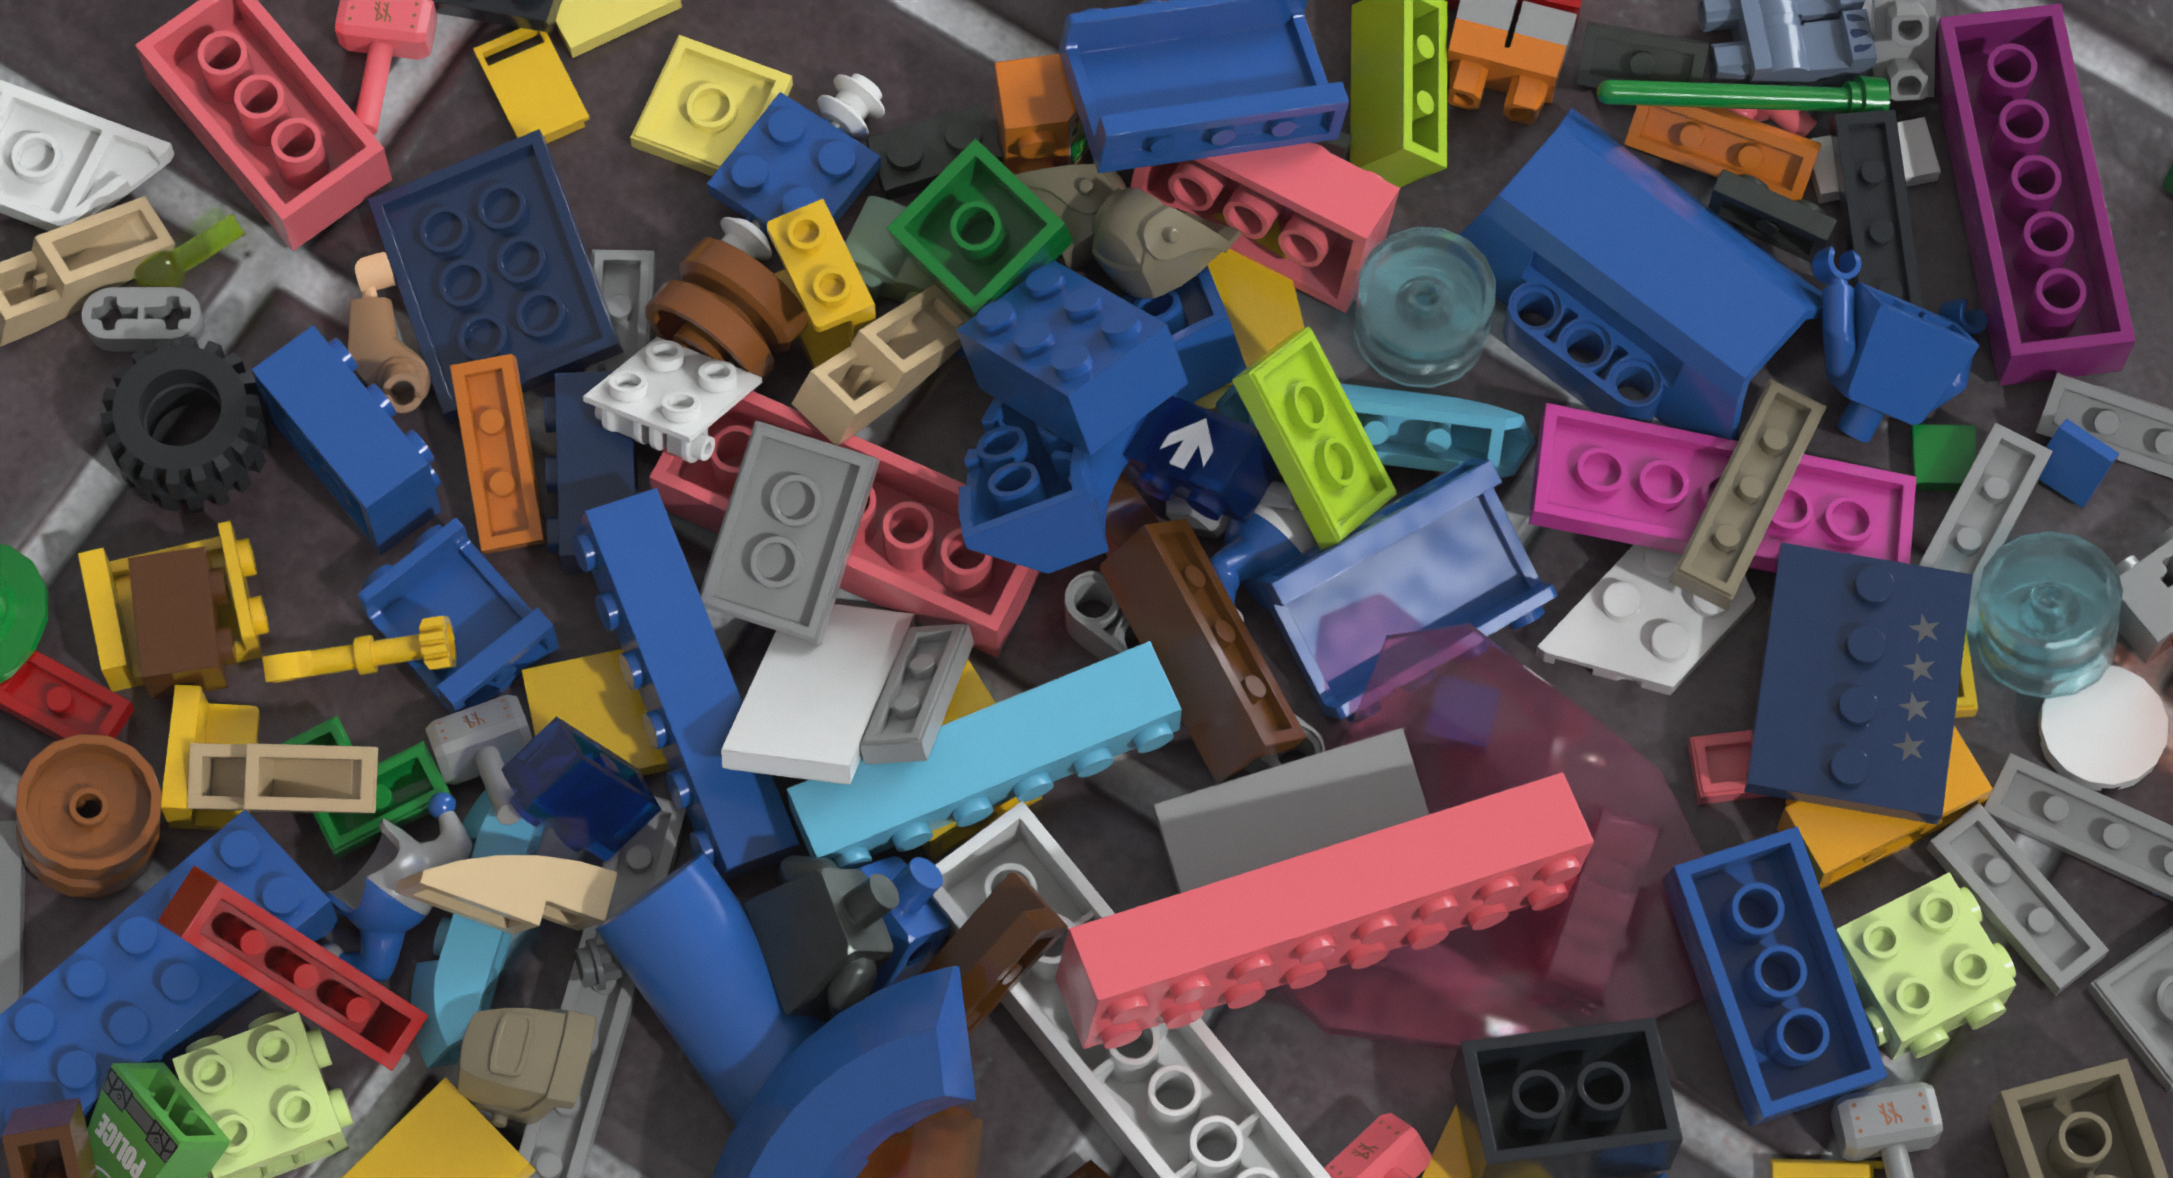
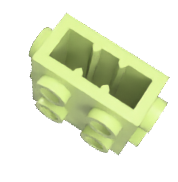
M1950 872L1835 930L1877 1047L1884 1045L1892 1060L1910 1051L1915 1058H1921L1932 1053L1950 1040L1947 1032L1967 1022L1972 1030L1989 1024L2006 1012L2003 1004L2006 1003L2016 986L2013 980L2016 977V971L2008 952L2000 943H1991L1980 924L1983 918L1978 902L1968 888L1962 887L1959 889Z
M284 1012L266 1014L252 1021L248 1025V1031L226 1039L220 1035L199 1039L187 1046L185 1049L186 1054L172 1059L179 1081L231 1140L227 1150L205 1178H273L350 1149L342 1129L354 1124L341 1087L328 1090L321 1071L322 1068L332 1065L327 1046L320 1028L307 1031L299 1012L288 1016Z

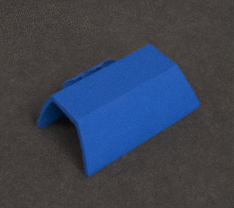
M1570 107L1564 114L1563 119L1554 132L1503 190L1443 250L1442 255L1445 261L1507 306L1503 336L1506 344L1512 351L1593 412L1645 423H1651L1655 417L1670 428L1738 441L1739 423L1750 380L1805 320L1822 318V291L1573 107ZM1528 312L1537 313L1548 322L1541 326H1530L1524 323L1519 316ZM1576 349H1583L1591 352L1597 360L1588 364L1579 363L1573 360L1568 353ZM1626 386L1636 387L1642 390L1647 398L1640 401L1628 400L1619 393L1618 389Z

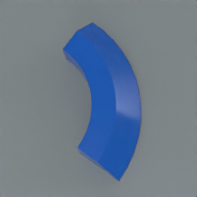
M1208 265L1181 287L1157 298L1142 299L1130 294L1122 298L1168 325L1189 384L1091 456L994 398L981 420L984 433L977 443L976 449H968L964 459L968 472L965 486L959 487L958 514L967 549L1047 574L1109 551L1105 532L1108 502L1122 470L1134 453L1165 422L1203 396L1231 383L1233 378L1246 369L1229 317Z
M951 966L931 971L881 989L840 1012L806 1038L776 1068L749 1103L730 1135L711 1178H857L869 1162L867 1157L895 1132L902 1133L924 1118L952 1106L976 1101L960 968L958 966Z

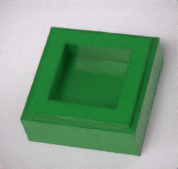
M1912 425L1909 432L1911 476L1917 477L1916 491L1958 492L1977 458L1975 425Z

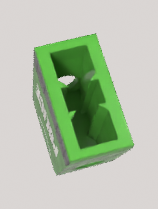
M112 1063L87 1128L98 1178H205L231 1142L164 1063Z

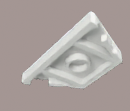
M0 80V213L47 231L54 230L108 210L170 163L174 156L172 145L169 142Z
M1633 545L1537 646L1535 655L1544 662L1554 664L1555 659L1592 668V675L1614 681L1622 679L1636 682L1641 688L1671 696L1753 608L1756 598L1746 576H1744L1726 611L1669 583L1682 554Z

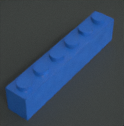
M654 488L585 511L575 529L577 535L572 537L573 550L580 568L584 572H592L600 594L596 595L595 601L603 626L607 631L615 630L623 653L619 654V665L623 678L630 690H639L647 710L642 715V721L648 741L653 749L658 750L662 748L671 772L666 773V783L671 799L677 809L686 808L694 832L690 833V844L694 856L704 851L724 881L783 861L792 854L799 845V842L772 775L722 768L721 749L743 702L658 489Z

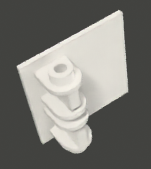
M656 337L583 396V401L596 406L595 417L602 421L604 429L611 432L616 431L642 444L650 443V446L657 450H663L667 447V452L679 456L687 462L694 463L698 459L702 461L708 460L714 451L715 439L708 435V427L760 385L762 377L739 369L729 362L712 359L682 347L677 342Z

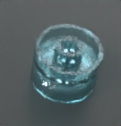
M1413 227L1389 235L1370 251L1359 273L1354 310V337L1363 358L1381 376L1406 387L1434 388L1462 377L1478 363L1489 339L1491 320L1495 308L1496 280L1487 258L1467 238L1444 228Z
M2045 531L2021 535L1998 548L1983 568L1979 587V613L1975 639L1981 662L1997 681L2024 695L2048 699L2074 695L2098 682L2114 662L2118 641L2123 587L2117 567L2101 548L2077 535Z

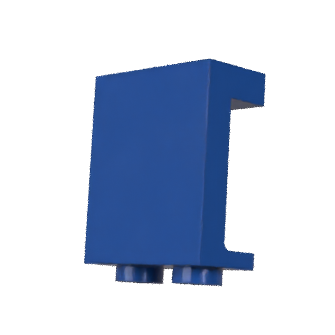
M457 518L451 520L444 527L436 525L425 531L413 544L412 552L394 566L386 564L375 570L362 585V591L357 595L363 617L382 639L420 634L419 626L422 619L437 616L449 617L456 642V667L429 670L423 662L424 659L403 662L449 715L495 699L523 677L522 669L535 667L559 648L554 625L538 607L533 611L471 543L466 528Z

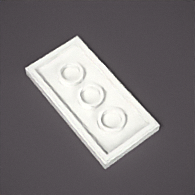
M834 604L821 645L776 630L721 749L722 768L851 784L862 758L859 745L909 627H915V614Z

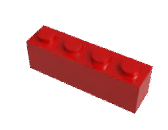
M195 865L157 921L188 943L391 1071L394 1070L429 1016Z

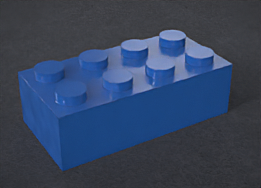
M1798 826L1673 866L1662 878V882L1749 1127L1840 1098L1844 1094L1855 1093L1873 1087L1888 1077Z

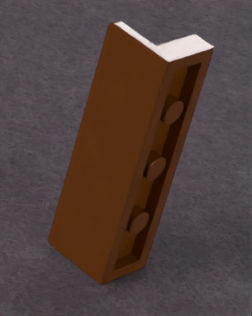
M1186 518L1143 525L1100 564V571L1139 643L1151 642L1182 709L1181 720L1216 783L1230 780L1255 758L1291 751L1307 738Z
M1009 873L919 975L951 966H958L960 968L969 1037L1068 928V925L1020 873Z

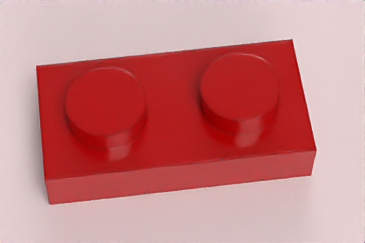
M35 651L13 677L0 684L1 710L58 741L78 734L105 735L116 739L134 712L131 701L38 651Z

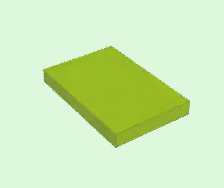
M1309 326L1290 334L1232 379L1237 392L1321 550L1340 543L1397 494L1326 355Z

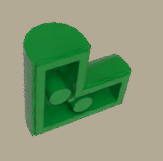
M338 716L281 743L288 745L352 746ZM424 741L378 763L375 813L313 814L335 858L341 859L379 840L382 832L378 823L382 818L401 829L430 814L428 812V803L434 794L439 792L451 793Z

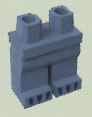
M1698 0L1697 15L1700 29L1703 32L1731 29L1734 41L1711 44L1708 52L1711 82L1842 87L1846 81L1853 82L1857 76H1870L1877 60V54L1867 9H1862L1865 0Z

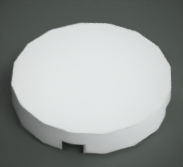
M2093 664L2071 670L2053 684L2038 713L2040 745L2045 759L2059 775L2092 790L2101 791L2102 788L2113 789L2119 787V790L2134 786L2152 772L2167 745L2168 717L2160 696L2144 678L2120 666Z

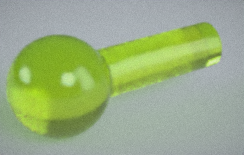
M232 213L173 251H160L147 257L135 270L136 283L138 287L180 288L184 282L186 271L243 237L246 233Z

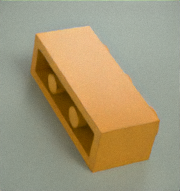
M1954 725L1943 814L1938 825L1787 799L1785 801L1787 807L1784 808L1777 825V830L1781 832L1798 826L1822 891L1949 827L1978 803L1984 808L1993 788Z

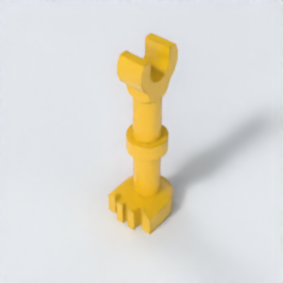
M448 616L430 617L422 619L419 626L420 634L374 641L372 635L355 637L353 644L264 656L262 660L266 682L279 683L356 669L360 675L377 673L378 666L424 659L423 662L429 670L454 668L457 664V651L453 627Z

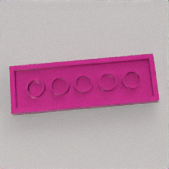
M1546 403L1540 418L1528 524L1683 554L1738 441ZM1803 454L1749 568L1775 573L1777 553L1781 542L1910 564L1917 477Z

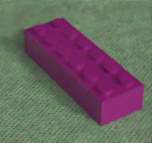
M2061 3L1940 17L1935 37V86L1982 310L1988 317L1986 329L1998 386L2052 380L2055 378L2057 371L2074 377L2122 371L2136 340Z

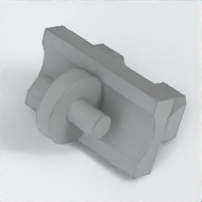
M1872 0L1871 31L1877 60L1871 76H1883L1886 78L1889 85L1890 99L1894 101L1923 100L1926 97H1934L1936 0Z

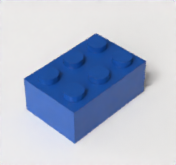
M1052 260L1044 267L1034 270L1025 281L997 301L984 306L976 316L956 329L979 389L1090 456L1189 384L1168 325L1165 322L1055 260Z
M313 325L252 368L251 371L268 419L378 553L382 555L442 511L435 489L441 485V481L430 465L435 459L428 446L413 429L404 434L395 424L392 417L396 415V411L383 391L374 383L365 388L353 373L358 369V365L343 343L337 338L327 342Z

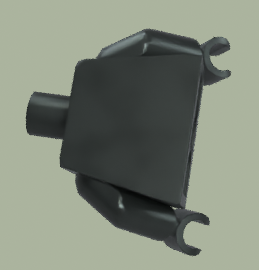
M793 855L781 862L779 873L775 874L776 883L779 886L749 899L744 905L785 1015L830 1016L831 1020L840 1012L868 997L877 977V970L892 956L893 943L883 916L898 906L899 894L893 882L883 874L876 873L867 878V875L860 869H840L831 859Z

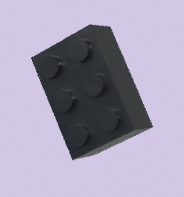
M1655 1017L1460 1041L1450 1076L1472 1178H1612L1671 1169L1683 1141V1136Z

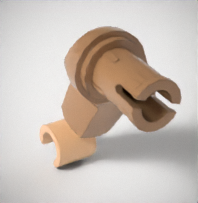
M380 252L360 258L355 265V274L362 298L350 299L348 351L358 365L356 371L367 385L376 384L389 399L396 412L409 413L415 410L428 395L431 384L430 371L417 353L398 340L392 301L385 297H378L377 290L396 285L385 252Z

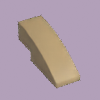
M146 196L34 237L31 251L0 262V347L33 334L78 312L83 308L85 301L91 294L100 289L121 287L174 251V240Z
M934 284L860 329L850 347L811 370L791 404L834 445L838 446L889 410L962 347L956 329L972 318Z
M190 743L187 808L214 811H243L246 809L253 812L375 813L378 747Z
M495 855L459 860L420 871L398 880L395 893L513 935L540 926L542 918L579 931L605 922L618 872L581 861L541 855Z

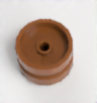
M709 237L698 240L680 262L679 274L682 281L672 279L665 282L645 306V316L654 332L660 338L677 342L682 347L712 359L729 362L739 369L762 377V383L774 370V358L771 352L782 353L788 351L808 326V316L801 302L767 267L744 251L722 240ZM762 383L752 391L756 392Z
M78 734L53 742L30 760L17 787L16 841L26 867L43 885L69 897L100 898L125 890L147 871L159 848L162 792L153 767L134 747L105 735ZM87 815L96 816L94 818H86Z

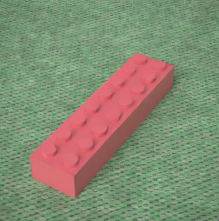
M1562 772L1069 928L1055 980L1083 1049L1102 1043L1106 1049L1118 1048L1133 1042L1141 1036L1142 1030L1164 1023L1169 1029L1180 1028L1195 1022L1203 1016L1204 1010L1226 1003L1230 1009L1242 1008L1260 1000L1266 994L1265 991L1285 984H1289L1291 989L1304 988L1320 981L1326 976L1328 970L1350 964L1352 969L1366 968L1384 959L1388 955V951L1410 944L1414 950L1428 948L1445 939L1449 931L1471 925L1473 930H1483L1502 922L1508 917V912L1531 905L1534 911L1551 908L1568 897L1594 844V840Z

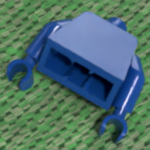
M1830 246L1818 251L1812 260V271L1815 277L1821 283L1829 285L1822 290L1823 348L1826 378L1845 397L1850 399L1836 426L1852 438L1869 443L1885 414L1911 425H1917L1922 423L1930 412L1947 403L1966 389L1973 355L1979 347V344L1971 337V334H1977L1985 330L1988 325V317L1982 309L1965 312L1968 305L1965 298L1946 301L1940 307L1939 313L1935 314L1859 281L1854 289L1848 285V280L1860 272L1861 258L1852 250L1842 253L1839 258L1840 270H1838L1834 264L1835 251Z

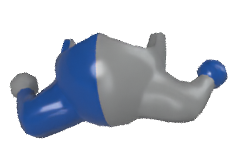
M445 792L436 793L430 798L428 803V812L431 816L437 818L439 822L440 835L436 840L424 843L417 842L402 829L382 818L378 823L382 832L381 838L368 862L345 885L336 890L327 891L325 894L336 911L359 929L361 940L360 950L355 952H344L335 943H326L322 947L376 982H385L391 977L402 949L405 932L423 921L433 907L395 893L398 880L426 869L459 860H466L471 853L473 847L472 840L455 813L456 800L451 794Z

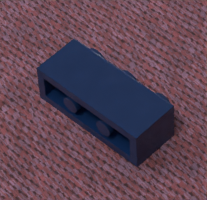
M614 371L555 373V395H544L546 433H556L557 455H546L547 493H558V516H547L549 554H559L564 574L592 573L591 571L584 572L580 568L572 545V537L577 535L575 529L584 512L639 494L637 441L616 431L611 432L604 429L602 421L595 417L596 406L583 401V396Z

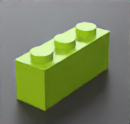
M1362 0L1352 5L1350 135H1352L1350 143V163L1365 171H1371L1380 175L1385 181L1399 188L1447 169V1Z

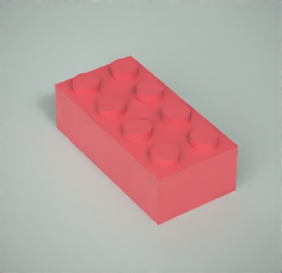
M199 0L135 44L145 75L150 83L292 251H295L392 181L383 146L258 0Z
M1316 143L1134 168L1130 187L1139 188L1174 209L1178 208L1211 222L1227 225L1239 230L1242 235L1229 249L1293 280L1295 288L1344 313L1348 311L1379 263L1400 191L1399 187L1385 181L1380 175L1371 171H1365L1330 153L1327 149ZM1223 213L1227 224L1212 216V214ZM1276 219H1278L1281 231L1278 243L1287 259L1253 240L1264 237Z

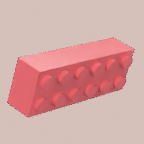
M751 391L708 427V435L715 439V448L708 460L702 461L698 459L696 462L690 463L679 456L667 452L666 447L649 477L651 489H658L667 512L719 534L755 420L830 444L833 443L800 411ZM855 435L838 445L839 447L880 460L839 588L890 611L915 614V622L924 626L969 624L974 640L973 647L998 658L1041 572L967 549L958 514L959 487L965 486L964 483Z

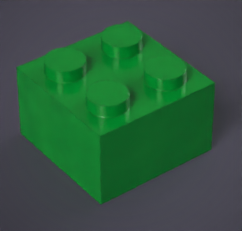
M976 138L886 228L896 246L971 318L976 316L984 306L997 301L1025 281L1034 270L1044 267L1052 260H1056L1074 242L1066 224Z

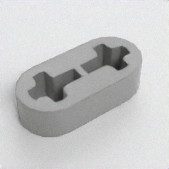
M110 287L100 289L89 296L81 312L84 328L92 343L102 350L113 352L138 351L141 348L143 351H157L154 342L165 339L169 340L171 347L181 346L182 337H195L198 342L205 328L204 315L195 296L185 289L176 287ZM119 309L123 319L116 321L115 329L105 330L101 320L108 318L109 310ZM172 309H182L186 319L179 320L178 329L168 330L164 320L170 318Z

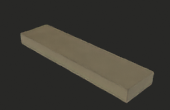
M1769 379L1669 583L1726 611L1728 610L1827 406Z

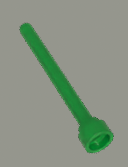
M1857 76L1853 82L1846 81L1842 87L1604 80L1597 87L1598 99L1608 105L1841 112V114L1889 110L1890 105L1889 85L1883 76Z

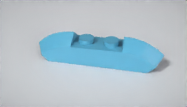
M1340 383L1383 465L1447 472L1470 458L1488 459L1492 461L1500 478L1515 475L1535 444L1533 435L1523 415L1504 408L1455 397ZM1233 384L1215 403L1226 434L1239 438L1249 448L1268 450Z
M525 759L507 770L522 808V817L514 824H501L497 820L485 789L463 821V826L473 844L471 858L468 857L467 859L495 855H538L551 814V808L544 786L534 769ZM454 913L452 918L444 916L441 919L433 946V954L440 956L439 960L417 963L411 990V1004L429 1015L415 1036L419 1051L428 1069L458 1063L461 1042L475 1012L490 1010L513 934Z

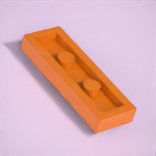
M1637 106L1624 145L1719 178L1723 169L1735 175H1751L1763 181L1771 191L1795 201L1803 199L1822 143L1723 108Z
M513 354L450 365L481 551L485 554L547 543L517 358Z

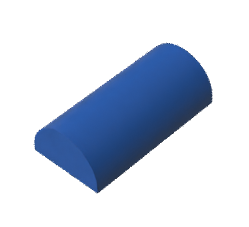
M701 851L595 928L735 1126L738 1124L749 1103L776 1068L806 1038L826 1024L821 1016L785 1015L748 913L704 851Z

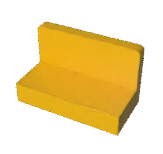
M175 685L161 799V810L170 828L219 831L242 812L187 808L190 743L258 744L261 714L256 706L208 703L201 686Z

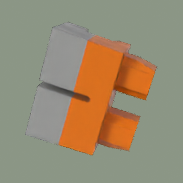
M1460 0L1447 55V102L1450 105L1468 110L1479 109L1484 88L1507 94L1503 115L1511 121L1527 125L1534 124L1544 103L1551 105L1557 81L1572 42L1577 14L1523 1L1511 46L1506 48L1513 26L1517 0Z

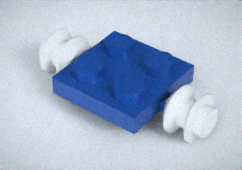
M843 74L836 75L833 80L834 86L838 91L836 97L821 95L817 99L822 118L781 92L776 96L707 183L710 196L745 218L724 217L720 221L721 228L725 233L722 241L744 251L754 259L769 261L772 257V251L765 236L767 234L768 221L824 199L835 224L838 223L882 167L881 156L854 139H865L868 136L869 130L864 122L867 116L879 119L885 114V108L880 101L882 93L872 81L860 74H853L851 77Z

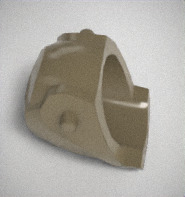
M1073 164L1014 174L1066 224L1074 242L1057 259L1071 270L1078 269L1095 261L1096 259L1092 254L1094 241L1092 226L1094 218L1097 214L1098 206L1104 203L1117 188L1122 190L1126 188L1118 173L1113 171L1098 174L1095 164Z
M1126 187L1123 190L1117 188L1097 208V214L1092 226V232L1094 233L1092 254L1103 271L1122 291L1134 297L1154 299L1181 287L1184 283L1195 277L1221 252L1226 253L1242 233L1227 225L1214 223L1190 212L1167 206L1139 188Z
M500 1008L475 1012L467 1026L460 1046L458 1058L459 1094L474 1102L476 1109L492 1113V1125L500 1128L506 1126L508 1119L530 1125L539 1122L554 1107L572 1109L576 1103L590 1058L597 1017L562 1009Z

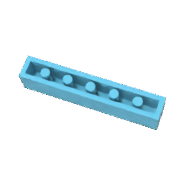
M1148 641L942 725L927 761L865 765L864 759L861 758L851 784L807 780L787 789L789 809L810 857L831 859L840 869H858L872 862L871 856L896 847L898 852L917 848L933 837L932 831L956 822L959 827L978 823L993 813V806L1015 797L1019 802L1034 800L1049 792L1054 787V781L1077 772L1078 777H1088L1097 774L1113 764V757L1137 748L1139 753L1158 749L1173 739V732L1180 730L1182 709L1153 646Z

